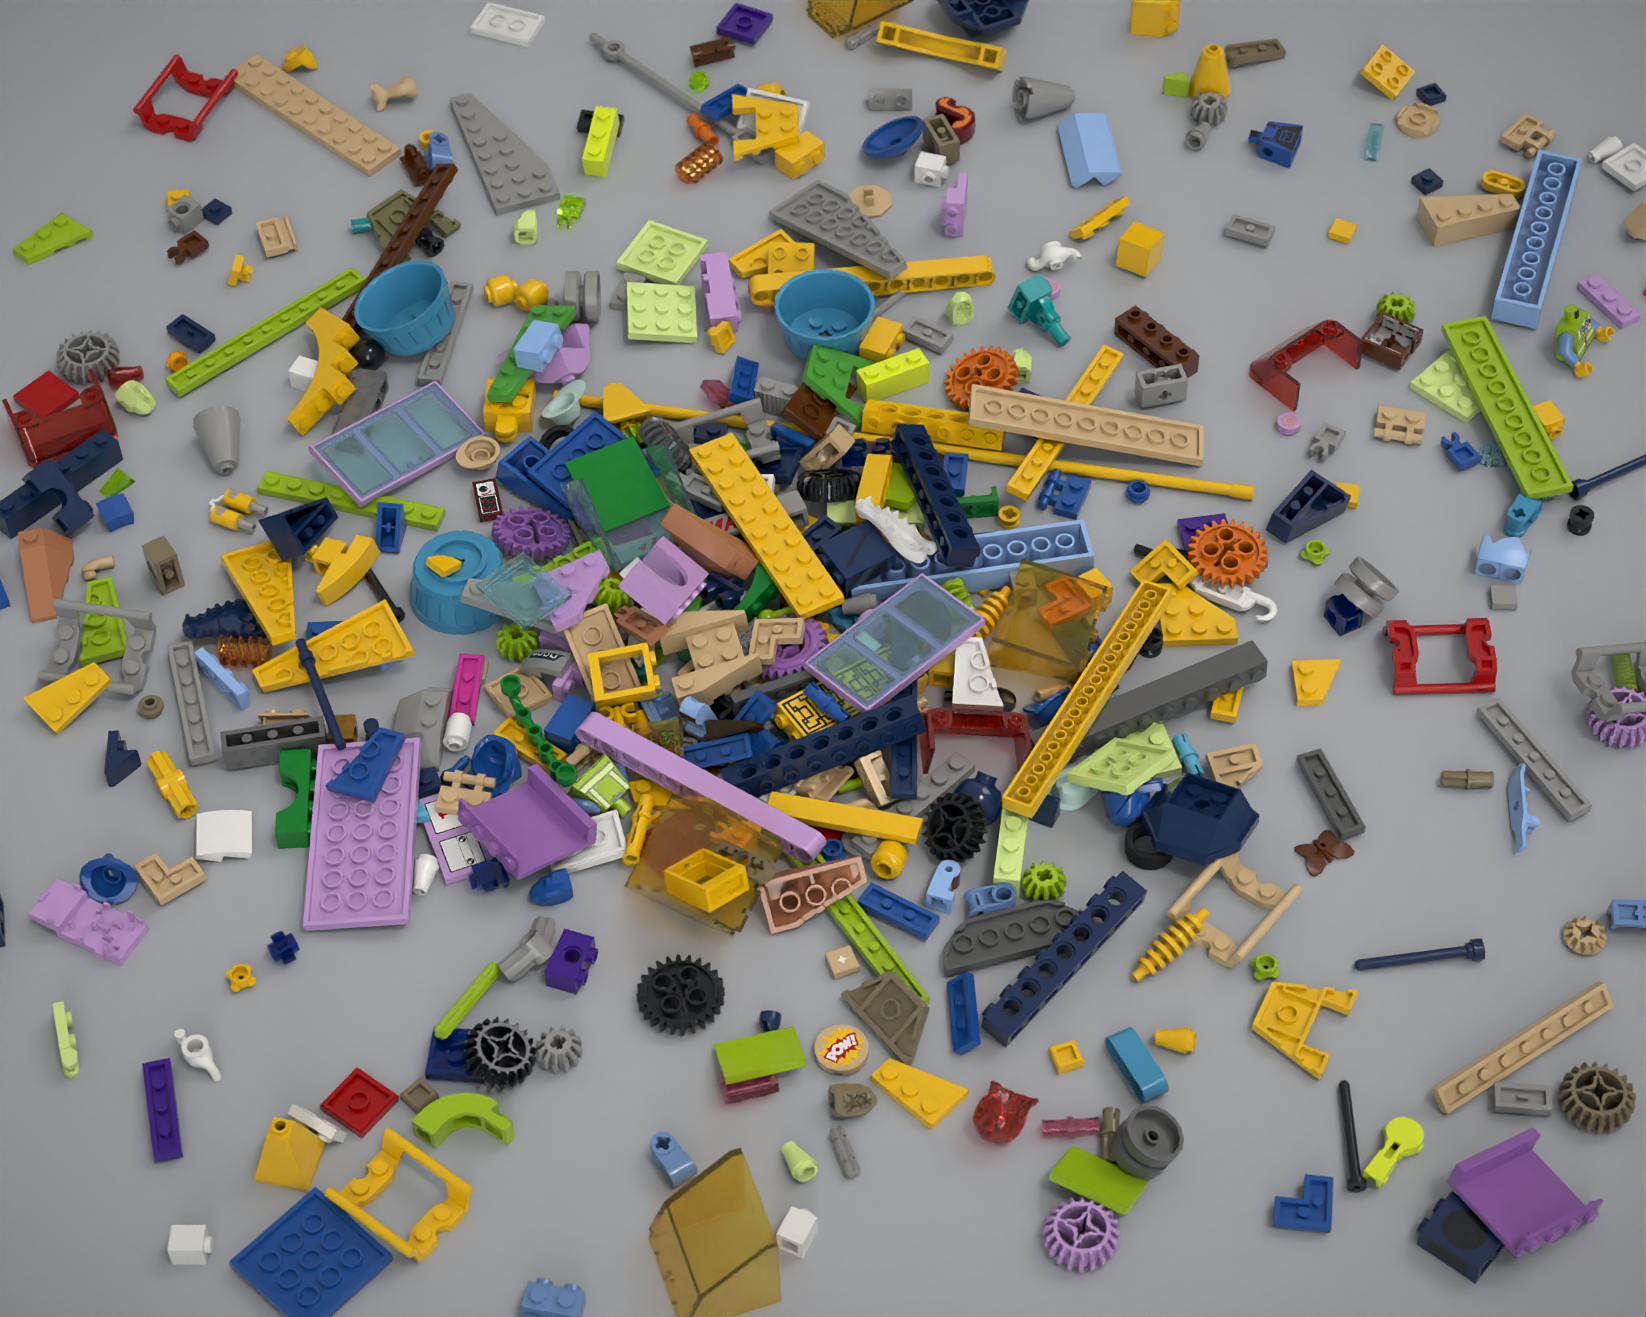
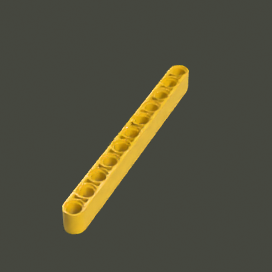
M984 255L906 262L907 269L891 280L865 266L830 268L844 271L860 278L863 283L865 282L869 286L873 296L893 294L898 290L909 293L987 286L996 279L990 257ZM807 271L761 274L751 277L748 285L752 302L756 305L775 304V298L780 288L794 276Z

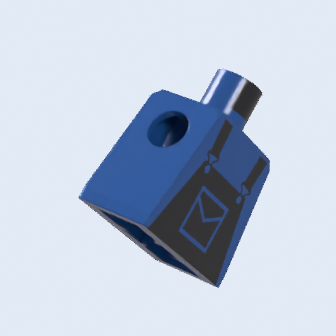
M1270 121L1267 122L1263 132L1251 130L1248 143L1259 145V158L1290 169L1301 144L1303 125Z

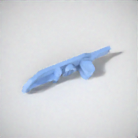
M1522 762L1513 771L1507 787L1511 829L1515 832L1517 853H1521L1527 847L1526 833H1531L1540 824L1539 818L1529 815V811H1527L1528 802L1526 801V796L1530 789L1524 785L1526 765Z

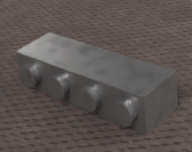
M359 368L356 377H353L351 381L356 390L344 401V409L339 412L337 427L333 428L331 435L382 408L389 389L386 372ZM374 426L362 431L368 439L371 437ZM353 437L335 446L336 452L364 455L365 450Z
M323 716L220 732L222 754L227 770L278 763L280 760V750L311 749L313 757L318 756V745L328 744Z

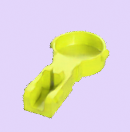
M1398 1117L1391 1120L1382 1131L1384 1133V1148L1379 1150L1365 1168L1362 1177L1365 1179L1368 1177L1375 1179L1376 1186L1380 1188L1388 1181L1389 1175L1394 1170L1398 1160L1400 1161L1403 1157L1421 1152L1424 1148V1145H1422L1424 1132L1415 1120L1407 1117ZM1393 1143L1399 1145L1396 1151L1392 1149Z

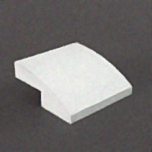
M218 810L196 815L195 859L222 862L224 856L250 859L252 855V811Z

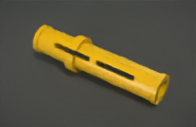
M649 794L639 796L637 809L631 817L632 827L623 854L624 861L629 864H637L639 862L646 831L652 823L651 813L655 800Z

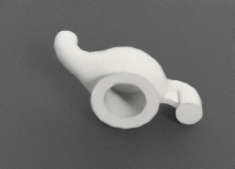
M1051 241L1040 248V259L1029 258L1027 264L1032 271H1039L1043 267L1058 270L1063 267V263L1068 257L1072 256L1075 261H1079L1082 259V256L1074 248L1061 247L1060 242Z
M177 1029L174 1035L177 1042L181 1045L185 1061L192 1067L206 1069L213 1081H219L222 1078L221 1073L213 1061V1052L207 1038L199 1034L187 1037L183 1029Z

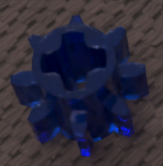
M279 931L270 936L272 942L266 946L275 963L282 960L283 964L286 965L297 959L294 953L300 951V948L292 933L285 935L283 931Z

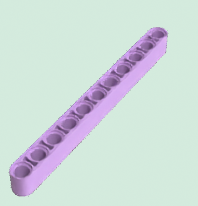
M591 712L575 731L577 738L585 745L602 754H606L609 758L731 824H734L737 820L759 831L760 840L803 863L811 864L827 843L825 837L810 826L597 712Z

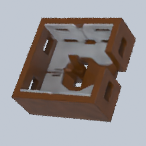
M1382 312L1360 339L1359 353L1397 370H1401L1408 361L1410 353L1413 354L1421 344L1424 329Z

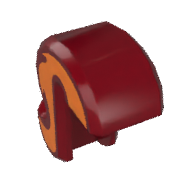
M943 97L935 102V116L944 114L959 138L960 145L968 142L975 133V113L970 108L956 106V101L952 98Z

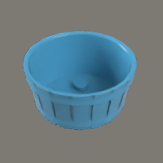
M423 260L401 263L381 273L364 288L354 308L355 319L364 332L380 343L385 351L395 356L404 357L422 353L438 344L449 333L456 317L455 305L452 301L448 281L443 270L437 264L435 265L431 261Z
M833 269L810 270L788 280L776 295L775 312L778 324L783 332L784 341L789 350L803 361H807L809 350L814 344L851 355L857 354L859 346L868 333L874 315L875 300L869 286L852 274ZM824 331H828L829 335L832 336L822 337L819 334H823Z
M457 530L440 534L423 545V548L419 550L414 560L413 576L410 584L411 608L420 622L438 632L441 631L451 635H465L485 630L504 617L460 602L461 595L469 578L512 582V573L505 564L502 553L496 544L477 532ZM436 555L449 556L459 561H464L460 570L444 578L426 565L427 558Z

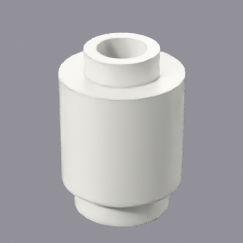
M454 713L447 720L443 744L449 750L458 752L468 747L472 728L468 715Z

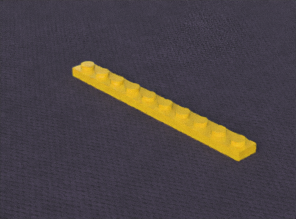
M1103 344L1065 401L1092 405L1123 360L1124 353ZM1039 438L1007 484L1005 491L1028 501L1066 442Z

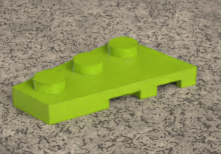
M60 213L13 248L14 256L31 265L54 255L55 250L65 246L71 248L76 245V241L83 238L90 240L94 238L92 230L66 214Z

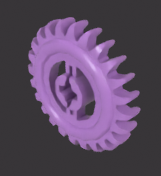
M786 614L782 615L781 618H787ZM791 614L789 618H797V616ZM811 617L804 619L806 623L803 637L805 645L802 651L799 644L778 645L775 664L762 665L763 673H761V677L765 680L769 674L770 681H774L777 675L780 679L785 675L805 670L802 663L829 644L826 630L822 628L821 623L815 622L814 618Z

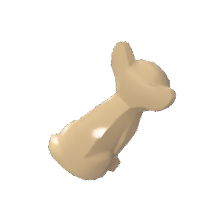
M411 76L394 82L387 88H383L378 84H370L369 86L372 90V99L377 104V111H382L386 107V102L389 98H401L403 96L407 98L418 97L417 87Z

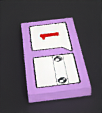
M439 794L420 800L430 816L429 822L422 823L435 857L438 859V865L446 885L497 869L494 858L481 841H477L472 832L459 822L457 815L436 813L435 804Z

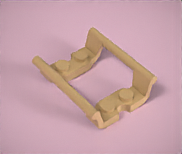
M1238 853L1217 858L1215 862L1210 863L1166 912L1167 916L1171 918L1174 927L1177 928L1175 922L1179 919L1186 922L1184 915L1187 913L1191 914V900L1219 869L1222 872V876H1224L1237 895L1258 908L1271 910L1239 948L1235 946L1233 939L1205 921L1202 922L1203 929L1200 933L1193 930L1196 934V938L1193 941L1186 938L1193 948L1199 946L1206 947L1209 950V958L1228 968H1233L1238 961L1241 962L1303 891L1301 885L1297 883L1288 892L1271 882L1266 884L1259 883L1256 880L1257 873L1239 863Z

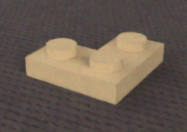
M804 618L755 619L748 655L758 652L761 665H774L778 645L803 643L806 625Z
M154 853L133 865L140 879L161 906L207 880L205 872L193 857L169 869L159 855Z

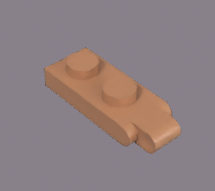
M623 605L612 615L618 628L641 642L648 643L650 647L669 631L667 626L634 605L631 608Z

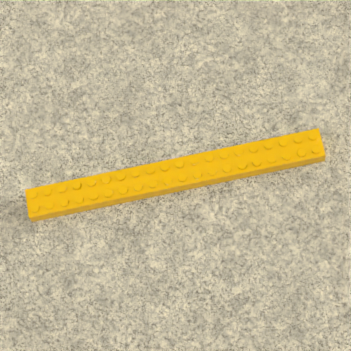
M1143 579L1003 794L1002 808L1033 818L1171 602V588Z

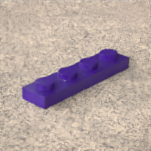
M166 1058L142 1063L155 1163L183 1157L171 1060Z

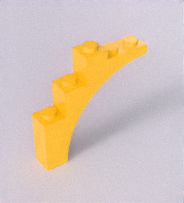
M321 307L305 323L315 334L318 341L319 357L316 371L307 391L297 406L285 418L302 436L335 403L341 405L356 390L346 376L356 367L358 362L348 351L361 338L348 323Z

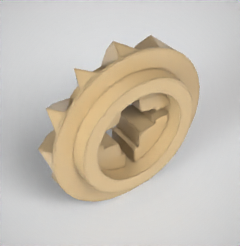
M1586 916L1582 919L1574 917L1571 922L1566 923L1563 931L1566 945L1571 950L1584 955L1600 952L1604 948L1608 936L1605 933V926H1600L1597 919L1592 921L1587 919ZM1589 930L1590 936L1587 935L1580 940L1581 933Z

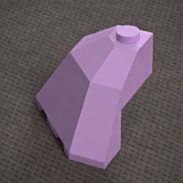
M574 323L565 331H562L563 344L553 356L552 361L548 363L543 372L534 371L527 379H535V382L562 383L563 385L576 380L575 377L583 373L591 360L588 324ZM511 347L498 355L500 361L504 362Z

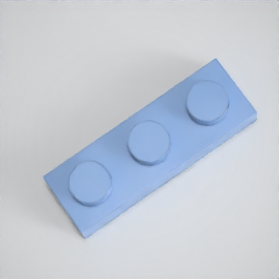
M203 647L194 652L198 668L241 711L250 706L248 699L250 693L243 682L238 683L230 669L227 667L224 669L213 653L209 654Z

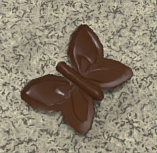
M1324 830L1319 836V841L1313 840V844H1302L1295 847L1297 853L1307 857V869L1314 877L1323 872L1326 866L1325 858L1328 862H1332L1334 860L1333 857L1347 859L1354 855L1352 847L1344 841L1336 840L1335 835L1330 830Z

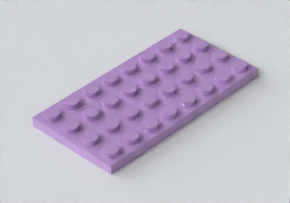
M420 737L406 738L374 803L328 791L325 786L331 779L335 780L342 772L341 768L347 762L351 763L360 753L359 749L367 741L346 743V748L343 750H337L335 744L318 745L303 928L305 931L410 924L422 748Z

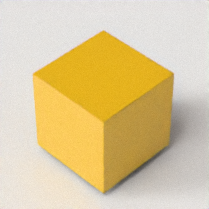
M1134 221L1119 238L1115 266L1146 277L1161 260L1165 233Z

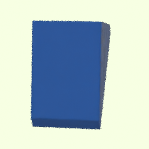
M378 502L375 543L380 551L399 553L407 528L403 504Z

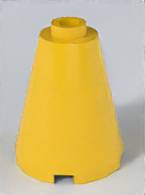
M1217 44L1206 45L1201 52L1189 82L1188 94L1192 100L1194 96H1199L1200 92L1207 94L1208 91L1211 94L1218 92V96H1224L1225 101L1228 95L1230 96L1231 85L1224 49Z

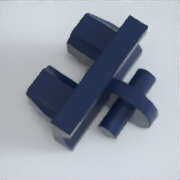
M714 571L708 574V582H706L707 585L700 592L701 598L706 601L714 598L715 604L719 609L726 610L730 608L733 610L739 605L741 596L744 594L743 582L737 577L727 580Z

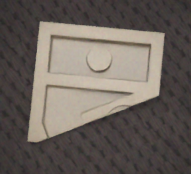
M1256 742L1209 752L1205 756L1213 781L1235 788L1241 787L1263 768V762Z

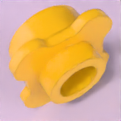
M237 964L226 973V978L231 981L230 988L233 992H239L243 988L253 987L256 984L257 980L252 976V967L250 965Z

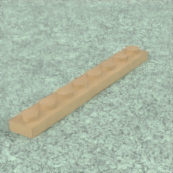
M1596 982L1432 1087L1431 1090L1441 1113L1449 1114L1494 1085L1495 1082L1502 1080L1613 1008L1614 1004L1605 983Z

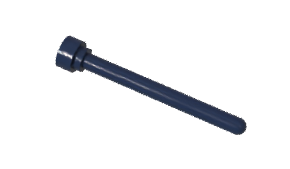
M1646 454L1588 480L1576 479L1571 481L1574 486L1572 492H1569L1570 496L1575 500L1587 496L1591 488L1646 465Z
M1482 938L1470 939L1464 946L1359 959L1355 961L1354 966L1357 970H1366L1465 956L1467 959L1472 958L1473 961L1484 960L1485 947Z

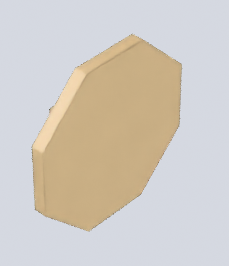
M875 184L857 186L848 194L853 204L856 203L859 211L868 218L882 217L892 207L890 192Z

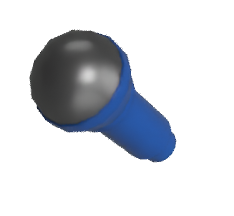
M465 755L452 768L444 770L440 776L441 782L445 786H452L453 782H446L443 779L445 771H463L469 765L470 757Z

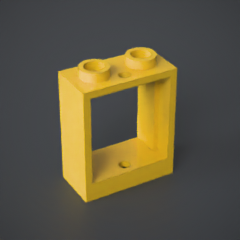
M648 643L587 654L594 698L598 709L602 706L612 707L623 705L626 702H639L658 698L657 689H661L659 674H654L653 666L657 665L654 650H649ZM643 655L648 686L605 693L600 663Z
M705 848L698 850L663 871L667 894L708 913L749 890L746 866ZM706 875L712 877V879L702 885L696 883V881Z

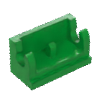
M996 486L991 487L992 493L990 495L958 497L967 519L998 516L999 497Z

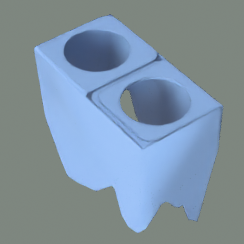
M1484 535L1479 548L1475 574L1521 584L1531 549L1527 554L1518 537L1503 538L1496 543H1492L1490 536Z

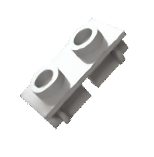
M912 88L869 89V110H912Z

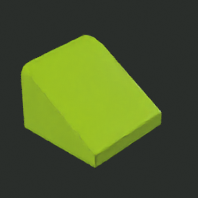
M1180 72L1164 76L1163 95L1188 97L1189 80L1186 74Z

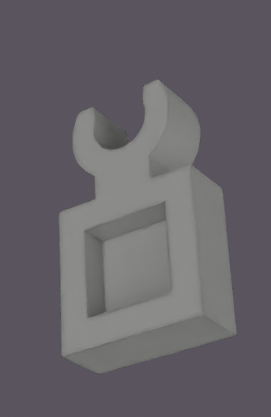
M1324 422L1314 437L1313 445L1310 448V456L1313 457L1315 453L1320 452L1322 453L1321 461L1324 462L1328 458L1329 451L1335 453L1345 438L1346 431Z

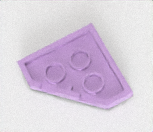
M600 550L531 579L556 633L580 623L584 616L583 611L587 604L592 603L599 591L598 586L603 578L606 579L610 573L608 564Z

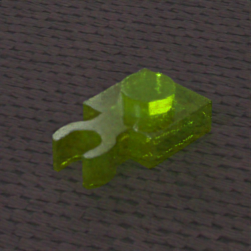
M564 194L557 208L558 227L563 222H567V229L572 227V219H579L586 206L585 198Z

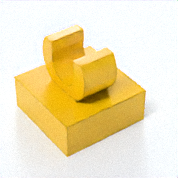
M236 254L227 285L236 287L238 278L243 283H249L254 267L243 265L244 256Z
M721 321L717 327L712 326L706 332V335H709L711 338L710 344L714 346L716 353L724 354L736 341L731 325L727 321Z

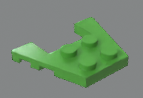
M814 344L809 350L802 381L822 399L828 398L836 405L835 410L841 415L845 413L853 420L851 423L856 425V428H859L862 424L864 408L845 397L851 372L856 374V370L877 362Z

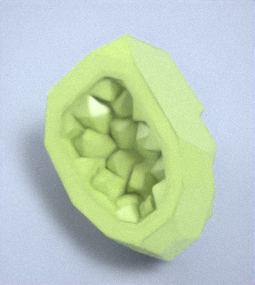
M525 210L515 222V242L521 245H531L537 241L536 210Z
M957 291L946 305V317L951 325L960 326L967 324L974 317L972 299L970 294L965 291Z
M1022 348L1014 350L1010 355L1013 356L1018 366L1017 372L1019 377L1016 378L1017 383L1031 381L1032 357Z
M134 380L124 383L115 393V399L128 412H136L139 415L151 413L156 404L153 395L142 384Z

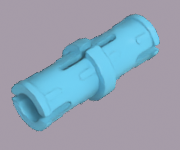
M1180 733L1172 738V743L1179 755L1178 759L1181 766H1184L1186 772L1204 778L1205 773L1198 761L1199 755L1192 748L1187 734L1182 733V737Z

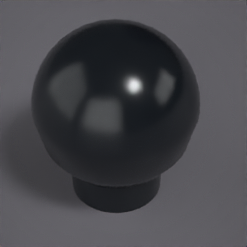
M373 339L358 341L348 351L358 362L357 366L361 369L376 370L383 364L385 359L384 348Z

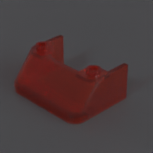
M1325 320L1303 328L1254 360L1250 364L1249 376L1294 412L1298 407L1301 383L1287 373L1292 365L1320 346L1325 345L1357 370L1361 364L1364 341L1339 322Z
M92 369L87 370L92 386L81 392L80 399L82 404L37 420L35 414L28 410L13 414L7 399L2 400L11 430L29 467L34 469L48 458L53 462L58 461L102 429L114 438H118L117 427L104 392Z
M926 707L920 712L927 728L926 732L919 734L923 774H928L935 752L934 734L1014 738L1018 771L1032 751L1028 720L1020 713Z

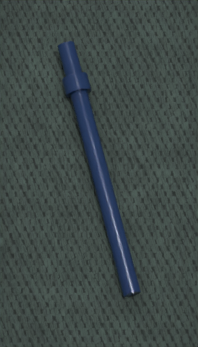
M300 638L295 642L299 651V661L301 666L306 669L336 749L343 750L346 748V743L315 667V657L313 652L308 649L305 639Z

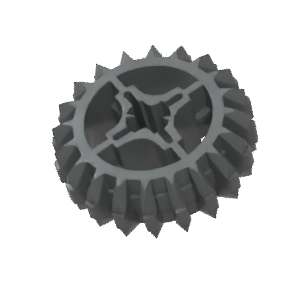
M653 415L650 418L648 417L639 427V433L644 443L653 452L654 456L671 472L675 470L682 473L694 463L689 456V446L664 418L659 415Z

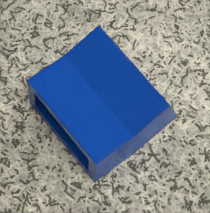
M124 493L107 497L96 503L110 532L120 527L134 524V513Z

